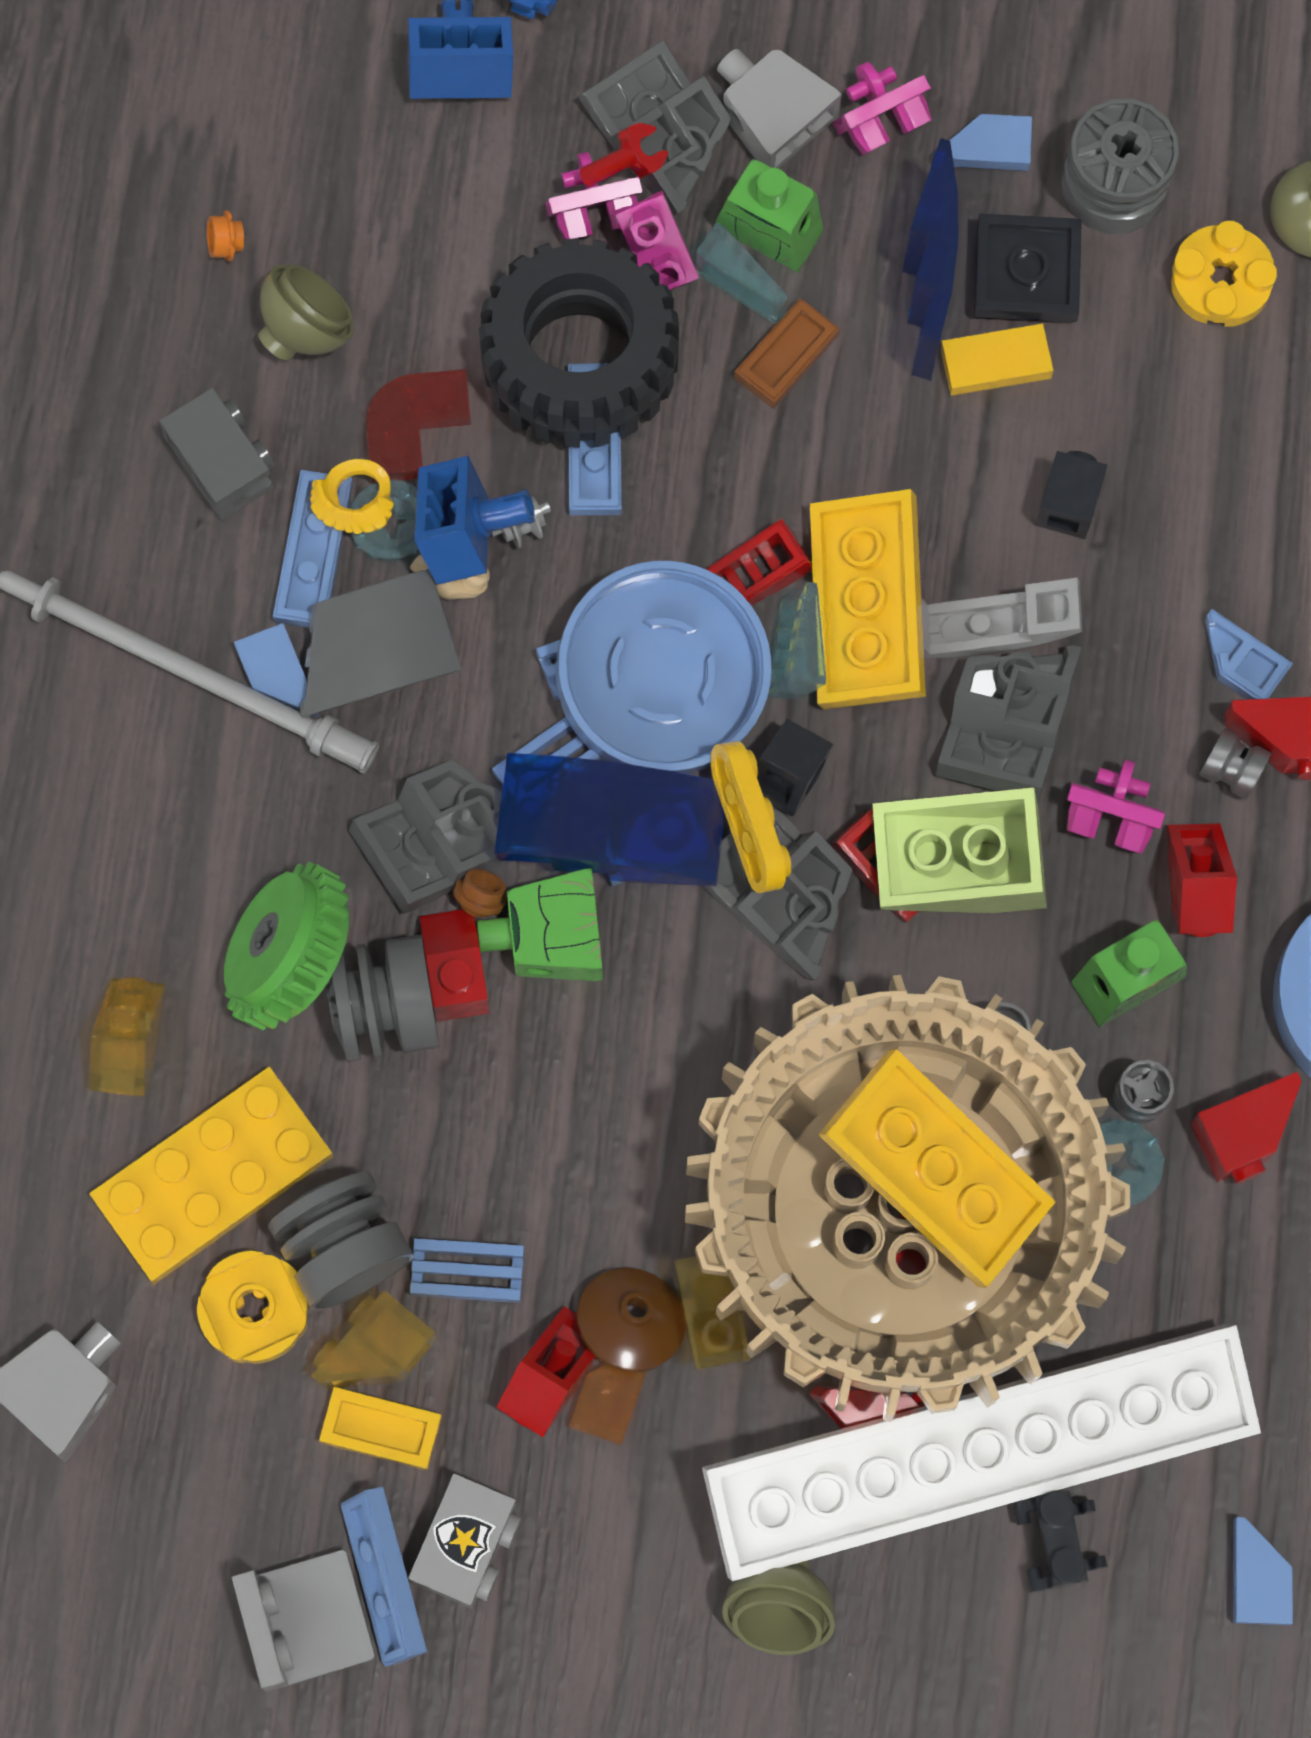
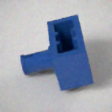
M442 0V17L408 18L410 99L512 98L513 42L511 17H473L474 6L472 0H460V10H456L455 0Z
M469 456L419 467L415 543L437 585L487 573L488 537L491 536V531L535 522L534 505L528 490L523 489L516 493L489 499Z

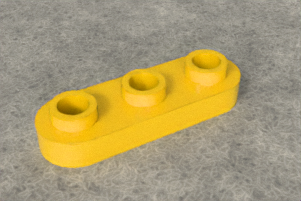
M740 741L716 744L712 749L710 759L712 777L749 884L756 893L780 890L784 887L786 877H789L791 874V858L787 848L784 845H780L774 828L773 806L767 797H763L759 786L756 758L753 752L746 750Z

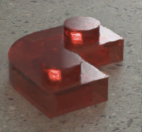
M466 369L404 375L387 383L374 396L369 406L366 420L369 460L383 467L390 481L418 479L419 467H423L420 430L471 425ZM371 477L372 483H378L374 478Z

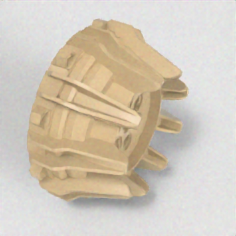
M894 975L889 985V991L862 996L857 995L854 981L845 982L842 992L843 1004L833 1007V1004L828 1005L813 994L792 1004V1030L781 1038L760 1027L755 1032L753 1045L760 1054L750 1067L744 1071L728 1062L723 1068L722 1080L734 1095L731 1094L730 1097L707 1098L698 1123L714 1140V1143H717L715 1152L687 1157L686 1175L708 1180V1202L686 1205L685 1223L713 1228V1231L695 1247L701 1271L705 1274L729 1277L735 1287V1290L717 1306L716 1315L720 1320H723L737 1310H745L754 1323L762 1330L747 1345L746 1353L750 1358H753L778 1341L786 1349L784 1376L800 1386L808 1385L824 1375V1373L839 1378L835 1404L836 1411H844L850 1386L882 1393L885 1399L882 1420L891 1422L895 1416L900 1391L917 1392V1395H919L931 1414L955 1411L963 1385L969 1383L987 1408L995 1404L1000 1396L992 1377L1007 1371L1011 1367H1015L1029 1385L1036 1382L1043 1373L1035 1355L1034 1347L1043 1342V1344L1048 1343L1068 1349L1086 1328L1076 1307L1077 1304L1100 1308L1107 1300L1109 1294L1108 1291L1091 1281L1099 1262L1104 1261L1116 1264L1123 1256L1126 1248L1104 1233L1107 1221L1127 1213L1130 1209V1185L1112 1176L1111 1171H1107V1166L1119 1161L1126 1150L1123 1143L1105 1144L1097 1118L1103 1116L1109 1107L1107 1098L1084 1100L1077 1087L1086 1066L1085 1062L1072 1047L1052 1051L1051 1049H1045L1038 1043L1036 1038L1044 1025L1042 1021L1036 1019L1028 1031L1014 1020L997 1012L1003 999L997 994L994 995L985 1009L968 1003L960 980L938 976L925 994H907L901 975ZM888 1050H899L1056 1201L988 1288L978 1287L907 1219L903 1220L894 1217L888 1210L887 1200L818 1135ZM843 1174L855 1175L862 1181L865 1191L858 1198H844L835 1189V1179ZM859 1228L869 1233L873 1240L871 1251L865 1254H856L848 1250L843 1242V1235L847 1231ZM905 1249L918 1251L924 1257L926 1268L920 1274L908 1275L899 1269L896 1263V1255Z

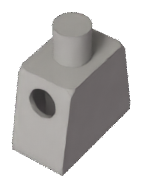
M734 49L718 65L717 71L731 84L723 97V106L732 119L729 123L753 158L771 168H780L839 117L842 94L781 50H772L755 65L739 49Z
M96 1322L75 1345L71 1344L54 1328L0 1368V1403L59 1458L66 1462L73 1455L117 1387L98 1368L121 1343L99 1322Z

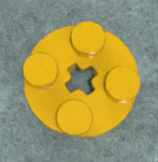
M1224 221L1219 225H1211L1195 231L1180 245L1172 266V293L1181 309L1194 320L1205 324L1209 320L1215 323H1225L1224 327H1235L1252 320L1266 306L1277 277V269L1269 249L1256 235L1245 230L1238 222ZM1214 267L1230 268L1234 272L1232 275L1234 284L1228 285L1224 280L1215 283L1211 279L1215 273Z
M257 1251L239 1252L215 1265L206 1278L207 1281L202 1287L197 1304L198 1321L210 1344L217 1351L237 1363L260 1364L270 1362L291 1350L307 1329L309 1304L294 1277L297 1271L282 1259L280 1260L275 1256ZM249 1293H253L258 1300L267 1298L269 1301V1306L262 1311L264 1318L257 1322H254L250 1316L239 1317L238 1310L245 1306L243 1297Z

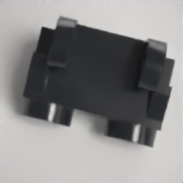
M1068 1490L1039 1495L1029 1500L1012 1503L1017 1525L1031 1523L1029 1512L1037 1511L1050 1576L1042 1578L1040 1567L1027 1569L1030 1593L1088 1582V1571L1108 1567L1105 1555L1084 1560L1081 1554L1074 1516L1096 1512L1094 1500L1073 1504L1071 1492Z

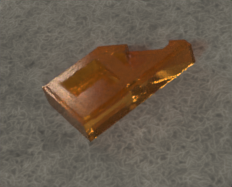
M605 1365L588 1373L569 1424V1429L621 1447L648 1371L627 1372Z

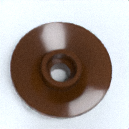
M617 1268L600 1274L585 1288L577 1306V1327L584 1344L596 1358L618 1370L644 1372L658 1368L674 1356L684 1338L686 1318L677 1294L661 1278L641 1269ZM627 1306L637 1307L644 1313V1317L637 1318L632 1316L628 1312Z

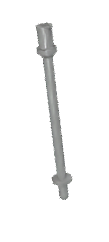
M5 570L0 572V589L34 605L31 611V618L34 621L40 623L49 614H52L304 737L307 745L310 746V753L321 757L323 754L329 755L359 770L362 774H365L371 767L377 755L379 743L338 725V718L329 714L324 718L313 719L309 716L302 718L299 711L59 595L61 587L59 579L52 577L41 586L12 571Z

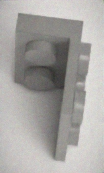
M336 1551L259 1575L252 1570L232 1576L260 1686L264 1691L276 1690L374 1659V1649L348 1555L345 1551Z

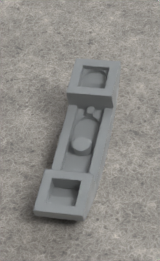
M1078 578L1025 584V592L927 604L921 598L924 659L973 656L1021 649L1056 641L1083 632L1080 580Z

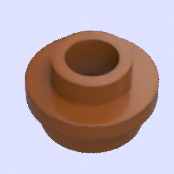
M482 869L469 870L463 879L457 881L453 891L454 897L460 903L462 909L475 917L484 918L498 915L504 910L507 903L504 881L494 873Z

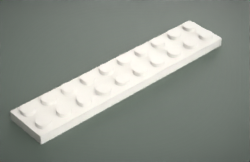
M1226 1323L1047 1372L1030 1385L1025 1379L996 1386L1000 1398L988 1408L974 1392L960 1396L955 1411L931 1414L928 1408L923 1406L895 1414L891 1422L880 1418L704 1466L702 1471L727 1577L732 1581L743 1579L772 1568L793 1565L1260 1434L1261 1430L1237 1325Z

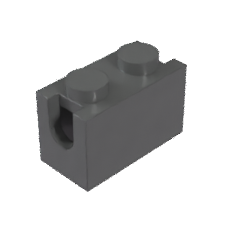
M213 388L159 420L166 442L221 521L274 488L273 483L268 477L270 475L269 469L275 466L270 454L260 440H256L253 443L249 441L242 431V428L246 426V422L237 406L231 399L222 402Z

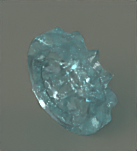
M390 480L392 488L390 498L394 502L393 511L396 512L398 519H406V523L398 524L394 539H390V534H387L386 527L374 532H362L360 534L352 532L351 534L357 547L362 548L374 560L377 558L390 559L396 563L400 558L408 555L416 556L419 550L415 543L418 488L404 481ZM378 482L362 490L352 503L351 509H360L371 502L378 494Z
M1117 1118L1101 1124L1100 1127L1106 1145L1123 1143L1125 1147L1127 1143L1131 1144L1129 1161L1136 1165L1138 1170L1131 1171L1125 1169L1117 1179L1130 1185V1206L1144 1201L1156 1190L1162 1180L1165 1158L1158 1145L1157 1137L1151 1135L1140 1123L1121 1121ZM1113 1164L1107 1166L1108 1172L1112 1170Z

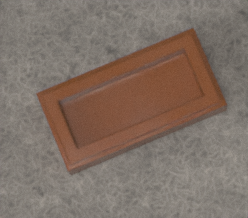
M799 298L734 371V379L771 408L775 409L839 336L840 328Z

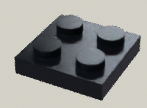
M979 213L977 220L974 317L1077 322L1080 305L1082 219Z

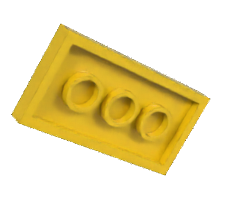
M911 489L810 503L818 705L825 710L926 697L917 496Z
M897 1049L888 1050L818 1134L978 1287L988 1288L1056 1203L1049 1194Z
M269 1066L89 1194L150 1281L155 1285L334 1156Z

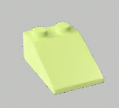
M1034 787L873 803L881 910L1002 913L1047 908L1039 810Z

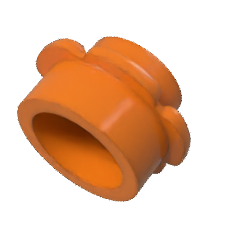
M228 210L223 211V216H209L206 228L209 255L211 258L224 257L227 262H231L234 259L235 252H242L244 248L243 224L241 220L232 221V214Z

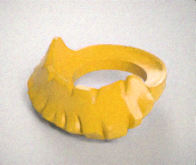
M352 459L342 462L332 468L324 480L319 479L312 482L313 489L311 490L312 496L310 501L313 513L320 521L323 520L325 525L334 527L338 531L345 530L348 533L354 532V534L374 532L384 528L392 516L391 511L394 507V502L390 498L392 490L390 478L385 469L373 461ZM354 475H368L379 484L377 496L360 509H348L341 506L338 498V489L341 483Z

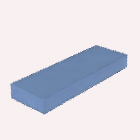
M610 363L568 364V371L587 372L602 368ZM620 432L610 434L611 443L595 446L594 439L580 440V448L569 447V515H621Z
M307 470L300 471L273 612L274 623L309 628L312 605L330 599L333 596L344 531H338L334 527L325 525L323 520L320 521L313 513L310 501L312 496L311 490L313 489L312 482L319 479L324 480L328 475L326 473ZM352 477L344 480L338 489L340 505L348 509L353 488Z
M378 1487L365 1490L342 1502L341 1509L382 1663L387 1667L403 1663L427 1652L384 1488Z

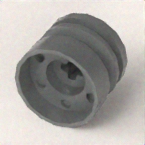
M1132 98L1110 99L1091 107L1077 122L1061 176L1062 196L1071 214L1077 219H1082V223L1088 228L1106 234L1130 233L1148 225L1161 211L1179 158L1178 136L1169 119L1154 106ZM1122 153L1126 154L1124 158L1120 157Z
M422 935L386 940L385 965L373 966L369 951L364 943L356 945L359 969L348 971L343 950L338 965L326 987L334 1034H336L345 1051L347 1062L361 1060L358 1036L370 1034L374 1058L383 1057L384 1032L391 1030L396 1031L404 1053L440 1048Z
M369 1171L358 1172L340 1179L328 1181L309 1190L277 1214L268 1224L275 1241L288 1240L280 1249L285 1260H296L312 1256L313 1259L307 1262L294 1276L312 1312L322 1311L339 1305L372 1289L395 1275L414 1258L397 1222L384 1223L374 1227L370 1226V1223L387 1208V1204L383 1196L369 1197L377 1188Z

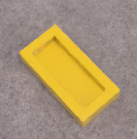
M1043 323L942 340L940 350L950 396L1047 380L1052 378L1054 372Z
M334 1387L319 1442L428 1471L442 1415Z

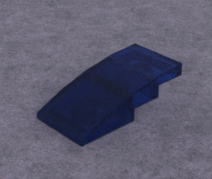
M940 138L910 228L902 270L904 273L916 276L907 323L921 327L911 375L930 381L950 305L958 249V188L951 142Z
M507 753L494 853L498 861L551 863L555 871L575 872L592 868V873H608L611 881L717 886L725 813L713 779L618 762L564 756Z

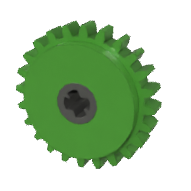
M308 862L306 866L297 864L293 873L286 871L284 874L277 876L266 884L251 901L233 933L224 963V984L227 989L225 996L230 998L227 1008L233 1011V1017L262 1031L266 1027L275 1029L279 1020L284 1023L288 1022L290 1018L304 1011L322 992L338 965L349 930V910L346 904L349 895L343 892L346 884L339 880V875L312 862Z

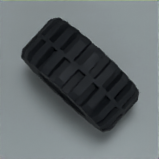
M579 238L563 239L564 246L552 248L550 243L535 247L534 256L530 259L520 255L509 264V277L505 274H500L490 286L491 297L483 301L480 312L481 326L479 327L482 371L486 386L491 388L492 400L500 411L507 412L509 410L510 422L521 431H526L531 426L534 428L536 439L551 443L553 437L564 439V447L580 448V440L594 439L595 446L611 443L610 434L620 432L621 436L625 438L638 431V419L642 418L644 421H651L660 411V399L665 400L669 398L674 387V374L678 372V313L674 311V298L668 286L660 284V274L649 263H644L639 267L637 254L626 248H621L618 253L610 250V242L597 239L593 240L592 245H579ZM577 314L592 315L611 322L623 332L629 341L626 349L613 362L602 368L587 372H570L555 368L541 360L531 349L530 344L539 331L549 323L565 316Z

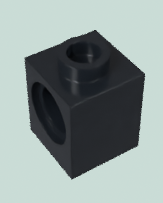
M1057 451L1035 526L1086 539L1107 464L1097 462L1094 456L1082 451H1069L1067 453Z
M786 719L761 755L757 764V780L763 797H767L772 806L793 817L819 779L833 743Z

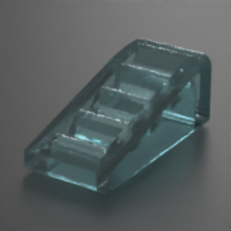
M716 223L696 250L695 267L699 276L776 325L787 312L788 296L732 234L720 223Z
M807 582L781 599L771 657L772 672L768 697L800 700L826 684L817 583Z

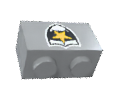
M453 1474L408 1577L410 1583L470 1609H473L477 1598L487 1601L500 1572L499 1569L491 1566L499 1546L510 1548L522 1520V1517L514 1514L517 1507L516 1500L457 1474Z

